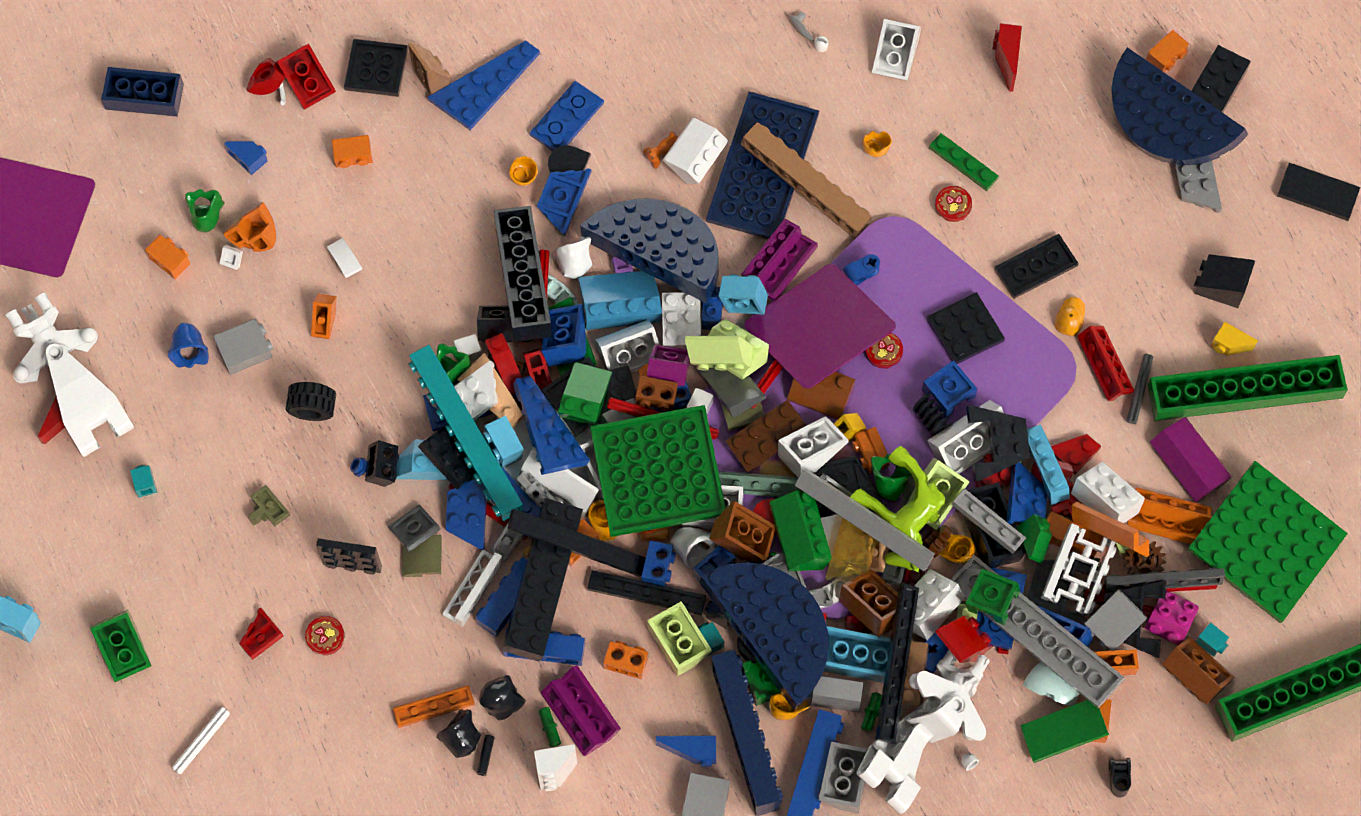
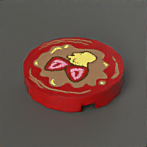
M959 186L945 187L938 193L935 199V209L937 214L945 218V220L958 222L964 220L970 214L972 198L965 189Z
M890 333L865 350V354L873 366L888 369L900 362L903 356V344L895 334Z
M321 616L314 619L308 625L305 632L308 647L316 654L327 656L336 653L342 647L345 638L342 624L330 616Z

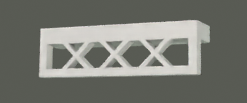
M485 550L481 551L443 612V617L461 627L465 625L502 565L503 559L501 555L496 552L492 555ZM485 556L490 561L486 568L482 569L480 563ZM481 573L476 584L471 585L470 579L472 575ZM471 589L467 599L461 601V593ZM461 606L455 617L449 614L452 608Z

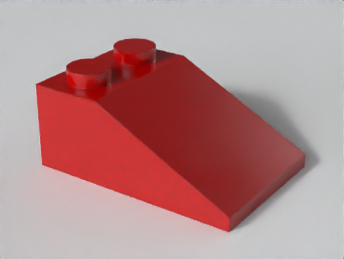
M1000 23L999 30H995L992 50H996L995 59L1009 91L1013 92L1017 75L1022 26Z
M309 43L276 61V64L286 76L285 80L304 110L336 92Z
M962 616L935 631L959 663L976 661L978 655H984L993 647L991 644L992 639L986 632H982L979 629V623L973 616Z

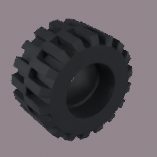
M315 382L293 383L288 387L285 410L288 414L307 421L331 419L334 414L336 391L326 385Z

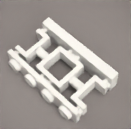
M1072 523L1068 526L1040 598L1047 601L1050 600L1056 604L1060 595L1077 602L1075 612L1087 615L1088 612L1092 613L1096 602L1093 599L1095 594L1098 595L1101 591L1103 584L1100 581L1102 576L1107 575L1110 567L1107 563L1109 558L1114 557L1117 548L1114 547L1115 541H1110L1105 537L1102 538L1100 545L1084 540L1083 536L1086 530ZM1076 534H1078L1076 543L1085 546L1082 555L1072 552L1068 559L1069 551ZM1105 546H1107L1097 571L1096 568L1099 562L1089 559L1092 549L1101 553ZM1074 559L1091 565L1085 582L1069 576ZM1063 570L1061 579L1069 581L1071 584L1068 591L1058 588L1055 595H1053ZM1092 582L1084 607H1082L1084 598L1075 595L1078 586L1088 589Z

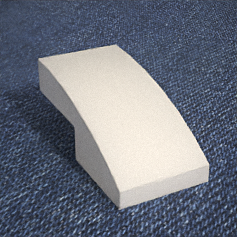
M344 238L327 246L329 253L336 261L338 268L345 278L362 270L361 265Z

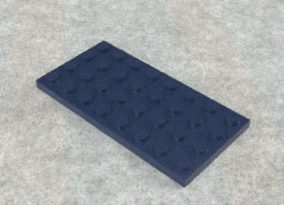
M749 91L706 217V222L769 239L785 219L795 189L741 145L742 139L758 122L766 126L775 137L782 139L788 148L794 149L798 156L804 160L819 116V110Z

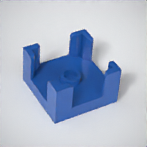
M953 360L923 381L922 391L925 395L931 393L941 406L940 412L944 411L945 414L943 416L948 417L953 413L954 407L966 399L970 402L976 397L977 387Z

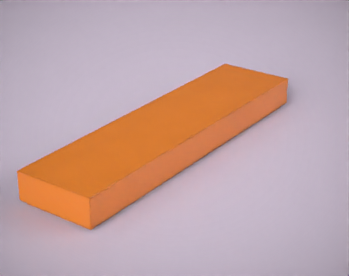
M467 685L394 707L393 712L398 728L473 706L475 703L470 686Z

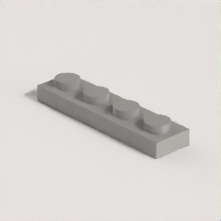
M965 488L951 504L1012 554L1026 539L1025 536Z

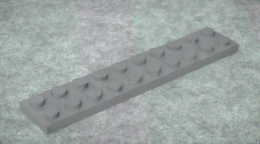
M975 555L951 578L952 581L959 585L965 600L968 599L981 569L997 574ZM1020 592L1017 598L1013 597L1010 603L1005 625L995 622L993 616L981 612L1096 708H1099L1125 680L1119 672Z

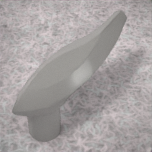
M800 12L796 16L791 15L792 23L798 32L813 42V37L801 22L806 17L805 13Z

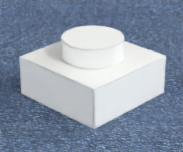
M225 245L222 249L220 264L237 270L240 268L243 251Z

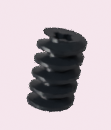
M929 393L921 397L915 403L912 410L917 414L918 419H922V424L926 425V429L931 431L930 434L933 437L953 423L946 424L949 418H941L945 413L944 411L937 412L940 408L939 405L933 407V404L936 402L934 399L928 401L931 397Z

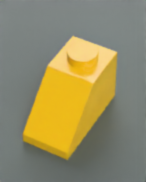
M1224 322L1213 339L1211 347L1219 354L1230 356L1253 351L1258 340Z
M858 413L844 414L834 423L848 439V443L854 440L856 433L867 429Z

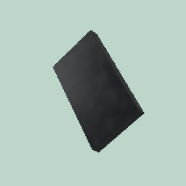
M1289 162L1277 197L1349 221L1360 187Z
M1057 234L995 266L994 270L1013 299L1077 267L1079 263L1060 234Z

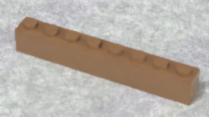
M757 122L743 137L741 145L854 239L867 226L872 217L868 210L856 204L851 196L845 195L839 186L828 181L823 173L816 171L808 161L799 157L794 149L788 148L782 139L771 134L766 126Z

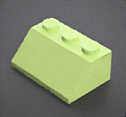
M727 319L715 325L708 334V336H739L753 345L751 368H744L743 371L726 368L727 371L742 380L767 363L769 344Z
M685 336L690 363L696 366L698 370L707 371L709 368H715V370L725 371L726 368H732L733 370L743 371L744 368H751L753 345L739 336Z
M682 601L647 620V629L677 677L694 668L712 652V649Z

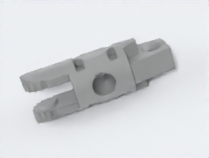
M524 471L517 476L516 479L522 484L521 489L540 509L545 498L557 501L533 476L530 478Z

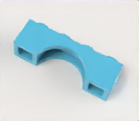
M1041 424L1027 429L1030 457L1034 459L1051 505L1070 499L1069 486Z

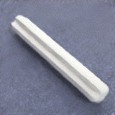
M221 707L175 762L172 769L176 773L182 774L228 718L230 713L227 709Z

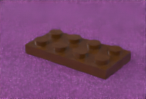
M787 399L727 439L724 443L743 470L749 473L778 453V440L807 425Z

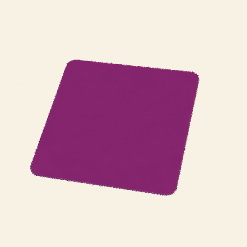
M0 157V265L56 278L62 276L95 188L94 180Z
M828 264L766 306L764 315L754 314L744 322V327L750 334L769 344L768 352L803 388L808 389L895 330L896 324L836 265Z

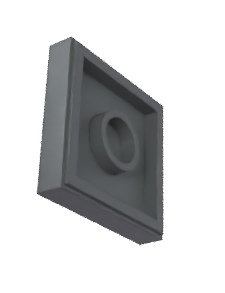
M420 504L388 526L392 534L409 552L441 530L439 525Z

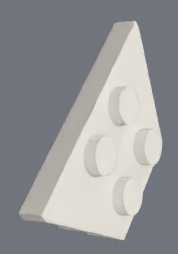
M488 361L455 386L457 393L473 420H476L498 403V396L495 391L496 379L493 373L494 363L492 361Z

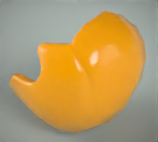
M873 130L863 138L862 146L864 152L873 157L884 156L891 146L892 139L884 130L880 133H876Z
M527 156L515 158L509 168L510 180L519 186L530 185L538 174L537 163Z

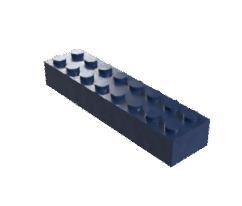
M734 649L711 656V668L756 816L778 811L783 795L780 786L776 787V771L774 767H770L771 755L769 749L764 748L765 735L762 729L759 730L758 722L760 720L757 710L753 711V696L751 692H747V676L745 673L742 674V660L740 655L736 656Z

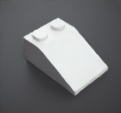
M884 19L872 73L908 81L918 46L921 27Z
M825 416L778 440V456L799 478L802 470L805 468L812 473L819 470L848 443V439Z

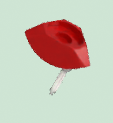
M267 58L259 63L253 72L246 90L255 95H267L279 88L280 104L285 105L286 95L283 81L286 76L274 60Z

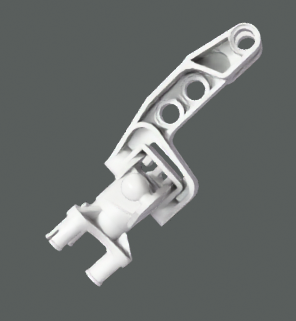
M42 293L34 299L43 311V316L39 317L32 304L27 306L30 314L26 307L21 310L29 324L23 323L16 309L5 315L14 328L15 336L31 338L33 346L14 370L13 377L18 383L35 382L38 380L41 368L46 365L50 368L64 426L82 456L85 457L101 448L91 430L108 422L118 438L132 430L134 426L115 394L69 354L74 349L88 352L98 339L95 329L83 328L57 331L53 324L59 311L56 307H53L46 293Z
M948 650L943 660H940L936 666L942 677L927 671H921L910 676L909 685L914 689H919L922 697H927L928 699L899 721L896 744L876 740L869 746L857 770V775L872 788L878 786L883 778L889 781L891 785L886 802L899 814L909 808L921 788L915 781V775L922 750L927 742L934 743L953 736L958 732L960 726L963 728V736L967 740L980 741L985 738V726L969 697L974 696L977 691L976 687L984 676L983 671L990 662L989 659L986 660V656L978 655L972 668L961 669L953 666L957 659Z

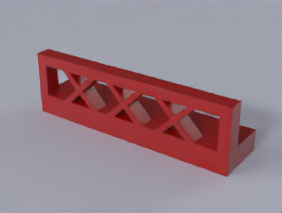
M1089 326L1078 334L1077 337L1107 400L1114 401L1121 395L1134 393V388L1104 326Z

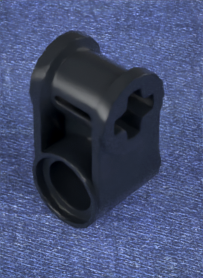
M1110 757L1108 767L1111 792L1114 796L1121 798L1127 795L1131 787V759H1113V757ZM1116 783H1123L1126 788L1119 789Z

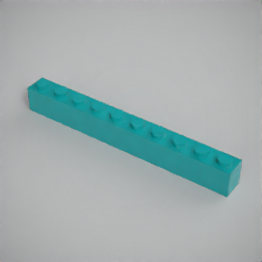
M427 345L410 354L408 365L413 373L417 372L420 377L417 380L421 388L427 389L429 402L431 405L435 403L438 408L436 413L441 421L445 420L447 424L445 426L446 431L450 437L454 436L456 439L454 444L459 453L463 451L465 455L463 459L469 469L472 467L475 474H473V477L477 484H482L485 489L482 492L486 500L492 501L494 505L492 510L496 517L500 516L505 521L510 518L512 509L523 511L521 500L431 346Z

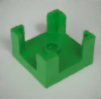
M981 569L966 601L967 610L974 614H977V610L993 616L995 622L1005 625L1010 603L1013 597L1016 599L1020 592L1019 584L1008 578Z
M750 660L742 663V673H745L747 676L748 687L756 706L770 701L771 696L781 693L758 662L752 664Z

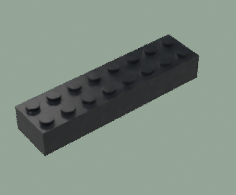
M531 206L494 210L496 235L513 342L552 337Z
M545 498L538 518L577 532L583 509ZM532 538L501 651L538 662L543 658L569 564L570 551Z

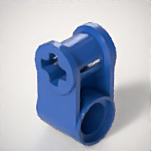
M869 254L849 263L843 268V271L854 284L859 285L878 274L880 259L874 254Z

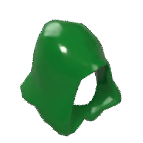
M202 189L185 194V204L189 209L193 227L199 232L212 231L219 220L220 210L225 204L222 196L217 190L204 192ZM199 197L210 201V205H195L194 203Z
M443 343L438 345L436 357L452 384L455 385L459 382L457 379L471 365L469 356L458 352L456 346H447ZM446 354H453L457 362L447 357Z
M887 454L885 457L873 456L871 458V467L878 494L890 501L898 500L912 474L906 468L895 465L894 473L890 477H884L880 474V470L885 463L891 462L888 459L891 454Z

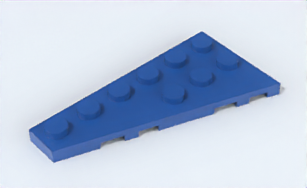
M525 40L428 96V101L471 131L539 56L540 50Z
M532 377L515 379L513 386L517 399L522 405V415L527 420V431L532 446L537 452L536 459L541 465V475L588 465L590 459Z

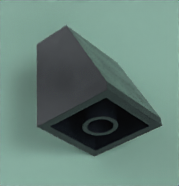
M1209 254L1207 260H1202L1199 268L1202 274L1201 277H1196L1194 287H1197L1195 294L1239 308L1255 260Z

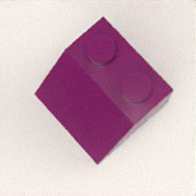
M655 344L649 358L647 377L676 382L678 387L684 386L690 365L688 351Z

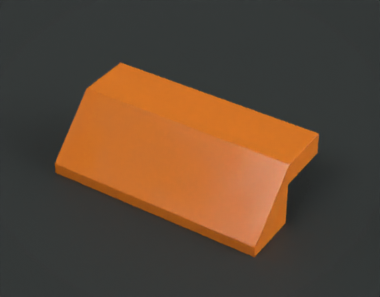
M1136 487L1135 490L1145 499L1139 513L1129 519L1127 525L1139 531L1191 544L1209 521L1212 507Z
M1079 502L1072 505L1073 522L1143 556H1149V539L1139 535V530Z

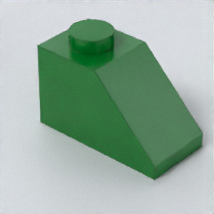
M1035 514L1018 525L1017 529L1018 532L1026 537L1023 545L1028 558L1042 563L1052 534L1049 529L1050 524L1048 520Z

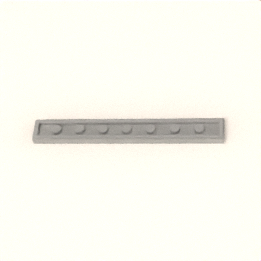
M808 469L802 470L795 484L796 487L921 570L925 571L928 568L935 553Z

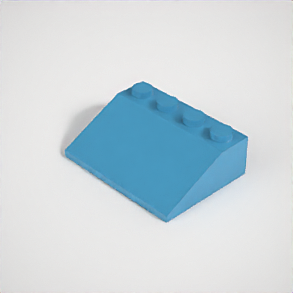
M635 271L578 277L586 330L631 326L649 320L650 323L661 322L662 308L655 277L648 273Z

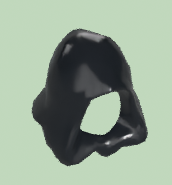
M505 675L486 683L481 689L479 697L480 704L488 711L489 715L494 716L497 720H505L522 708L526 702L517 693V688L514 686L510 675Z
M460 709L447 728L439 732L436 738L443 742L455 758L469 756L476 749L481 734L473 724L472 711Z

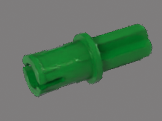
M873 692L871 694L870 702L864 710L866 714L861 725L863 731L870 732L876 717L879 716L882 698L880 693Z
M541 708L539 715L543 724L542 730L546 733L549 746L556 747L562 743L556 728L558 725L554 722L550 708Z

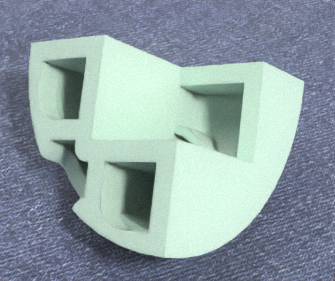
M1042 662L1038 663L1031 670L1023 683V686L1041 696L1046 695L1056 702L1069 706L1077 704L1079 693Z

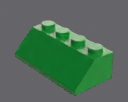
M794 491L770 501L769 506L787 570H824L832 556L815 499L804 491Z

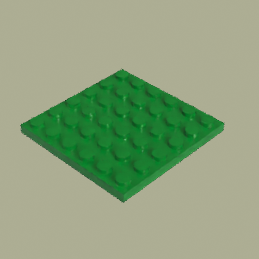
M705 405L590 426L611 537L716 518L726 509Z
M1254 461L1187 550L1208 567L1224 569V579L1279 623H1282L1348 533L1257 461Z

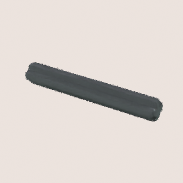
M1144 354L1126 420L1130 424H1136L1154 358L1150 354Z

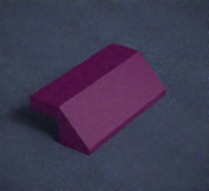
M784 219L741 275L742 277L749 275L759 277L768 293L767 298L775 301L817 249L818 244L802 235L800 226Z
M1187 417L1165 428L1150 441L1195 502L1202 500L1212 490L1221 488L1232 478L1231 474Z
M578 665L572 666L562 678L551 681L540 692L583 756H587L610 741L621 730Z

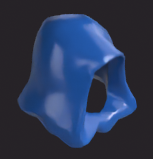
M181 323L172 334L168 357L176 367L185 366L192 368L194 364L205 365L209 361L208 348L203 343L201 333L192 324ZM197 347V355L191 360H187L181 356L180 351L182 348Z

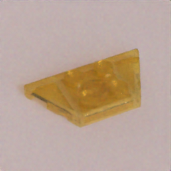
M842 518L825 579L831 580L833 577H848L853 574L868 573L877 540Z

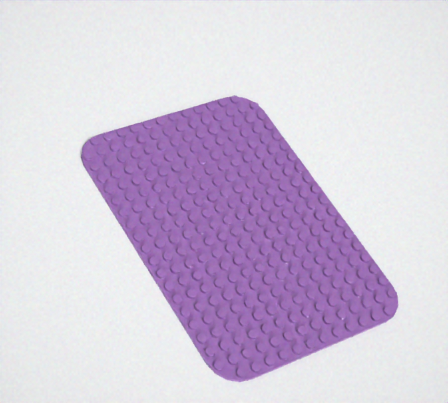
M890 216L878 219L869 225L831 263L844 273L843 268L849 263L869 254L878 256L880 259L878 274L857 286L895 322L896 328L891 333L895 334L903 344V356L900 362L891 368L882 369L873 366L864 351L835 371L856 379L854 390L844 414L858 413L867 429L877 428L888 454L902 446L917 461L923 472L933 457L935 459L936 457L927 441L932 438L931 431L926 429V425H923L921 422L922 419H918L917 414L912 409L915 403L925 395L922 391L923 381L952 362L927 320L928 315L977 292L1005 337L1004 342L957 364L977 387L976 397L970 402L966 399L954 407V411L948 416L949 420L946 424L955 423L966 416V406L980 407L991 400L1000 405L1005 414L1025 418L1027 429L1037 426L1064 398L1075 382L1077 368L1073 353L1063 341L925 228L908 218ZM769 353L767 363L749 375L756 385L775 360ZM782 368L765 392L766 399L761 401L764 415L787 400L794 378L784 368ZM707 387L704 391L713 394V404L707 414L710 427L719 429L717 439H712L718 471L746 473L724 443L745 427L728 431L720 401L711 389ZM931 395V397L928 399V401H930V400H932V399L935 400V398ZM936 401L933 404V407L937 405L940 406V404ZM790 402L806 425L825 416L833 424L837 421L835 418ZM851 441L828 461L856 456L859 460L861 456L859 452L856 453L854 451L853 441ZM778 453L749 472V474L797 477L779 458ZM982 458L981 460H979V461L976 462L975 464H977V463H985V462H984V458ZM890 462V466L880 470V474L884 477H890L894 473L896 466ZM970 466L959 473V475L969 481L965 488L966 490L976 488L973 466ZM868 474L872 484L876 487L874 474ZM903 493L896 501H890L881 497L887 504L889 511L893 513L899 511ZM744 494L743 506L753 512L756 504L762 500L769 498L777 499L779 497ZM952 507V508H951V510L949 511V513L947 514V516L945 517V519L943 520V522L940 524L939 528H940V527L952 516V514L957 510L955 507ZM828 508L829 516L837 514ZM926 523L919 531L921 538H924L934 528ZM862 531L865 546L868 549V534ZM778 535L773 537L769 553L776 552L779 554L782 552ZM867 560L857 565L853 563L845 564L844 567L834 569V567L828 568L827 564L824 570L800 571L807 590H814L830 584L845 571L848 565L865 573ZM875 572L882 578L883 572ZM840 602L821 609L822 613L827 614L826 618L837 620L845 618L846 615H853Z

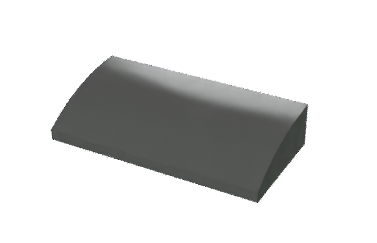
M695 366L700 377L733 418L766 399L765 395L749 376L742 380L727 370L720 371L715 370V368H709L707 371L698 370Z

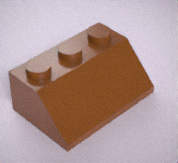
M834 372L808 389L803 388L793 379L787 399L790 402L838 420L844 414L854 390L856 379Z
M732 501L714 521L709 539L749 563H760L767 561L776 527L736 501Z
M872 569L842 585L839 602L877 637L892 630L898 593Z
M1191 637L1178 645L1162 663L1170 674L1175 675L1184 687L1189 688L1196 695L1197 699L1206 705L1235 678Z

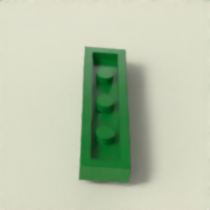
M942 133L929 145L931 151L985 191H988L999 178V175Z

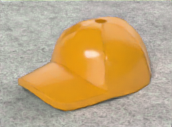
M1070 297L1064 301L1055 317V328L1059 333L1075 336L1082 329L1085 304L1080 298Z
M604 500L594 502L588 510L589 520L594 530L599 534L600 540H614L617 536H610Z
M951 534V537L947 540L949 542L948 546L939 555L954 563H966L975 554L973 541L965 535Z
M781 693L771 696L769 701L770 713L777 720H791L798 713L810 707L805 700L798 708L793 710Z

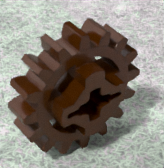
M946 525L938 527L937 530L931 529L922 538V545L935 553V558L948 546L949 542L947 540L951 537L952 531Z
M1152 541L1149 544V549L1151 550L1145 564L1141 563L1143 561L1142 557L1146 556L1133 550L1125 549L1128 556L1123 557V560L1127 561V564L1123 565V567H1129L1130 570H1128L1127 574L1138 573L1140 575L1164 571L1165 569L1161 565L1166 564L1167 561L1162 560V557L1166 555L1165 553H1160L1162 547H1155L1156 542ZM1145 569L1149 573H1141L1138 570Z

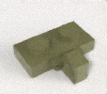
M266 485L250 496L251 500L256 504L253 508L255 511L248 515L249 521L253 525L262 520L264 522L269 520L275 527L290 516L288 510Z

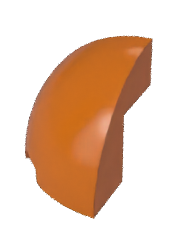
M264 202L244 214L223 233L235 246L239 248L247 247L253 249V252L270 250L276 242L275 224Z

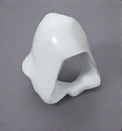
M581 236L579 242L561 246L552 252L557 260L562 276L575 279L584 275L592 267L589 255L591 238Z
M695 527L678 529L670 540V544L673 545L675 552L682 558L686 567L693 569L716 549L714 546L715 542L709 539L711 533ZM701 541L708 544V550L702 545Z

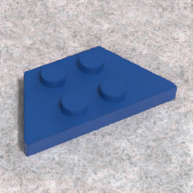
M589 168L582 171L550 172L538 201L537 208L563 236H566L592 173V170Z
M1020 462L1012 465L1007 523H1022L1034 514L1045 518L1047 494L1044 485Z
M473 479L458 490L454 488L447 492L446 531L484 550L487 500L482 492L485 490L482 484L478 485L475 479Z

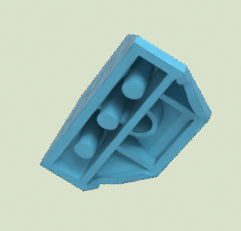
M415 439L399 455L396 466V479L448 480L418 448L424 440Z

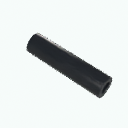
M485 735L477 775L486 776L495 739L492 735Z

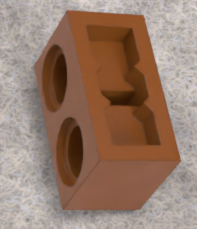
M640 376L635 404L646 408L654 407L664 412L673 411L678 383ZM649 391L651 395L646 396L642 392ZM662 395H669L670 398H669V399H663L661 396H662Z

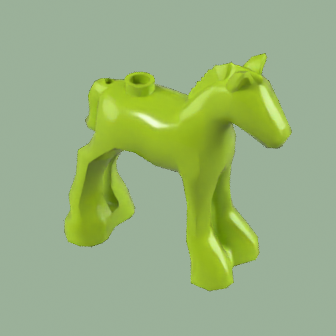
M899 446L891 453L888 459L895 465L906 468L912 474L916 486L915 499L903 506L897 513H893L861 488L856 490L850 498L865 508L873 510L883 520L922 545L923 542L919 531L928 521L934 523L939 518L940 514L937 512L944 505L945 496L938 490L935 482L928 484V476L921 470L917 461L910 456L905 448ZM894 551L887 553L885 556V561L888 565L919 572L917 566Z

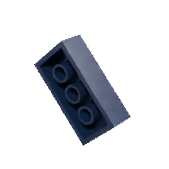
M108 67L101 100L105 110L178 117L184 83L181 74Z

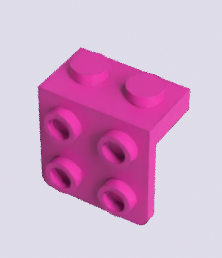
M1166 590L1165 599L1159 598L1145 630L1176 645H1180L1199 607Z

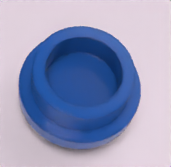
M362 457L355 458L350 466L351 472L355 476L364 474L366 472L367 460Z

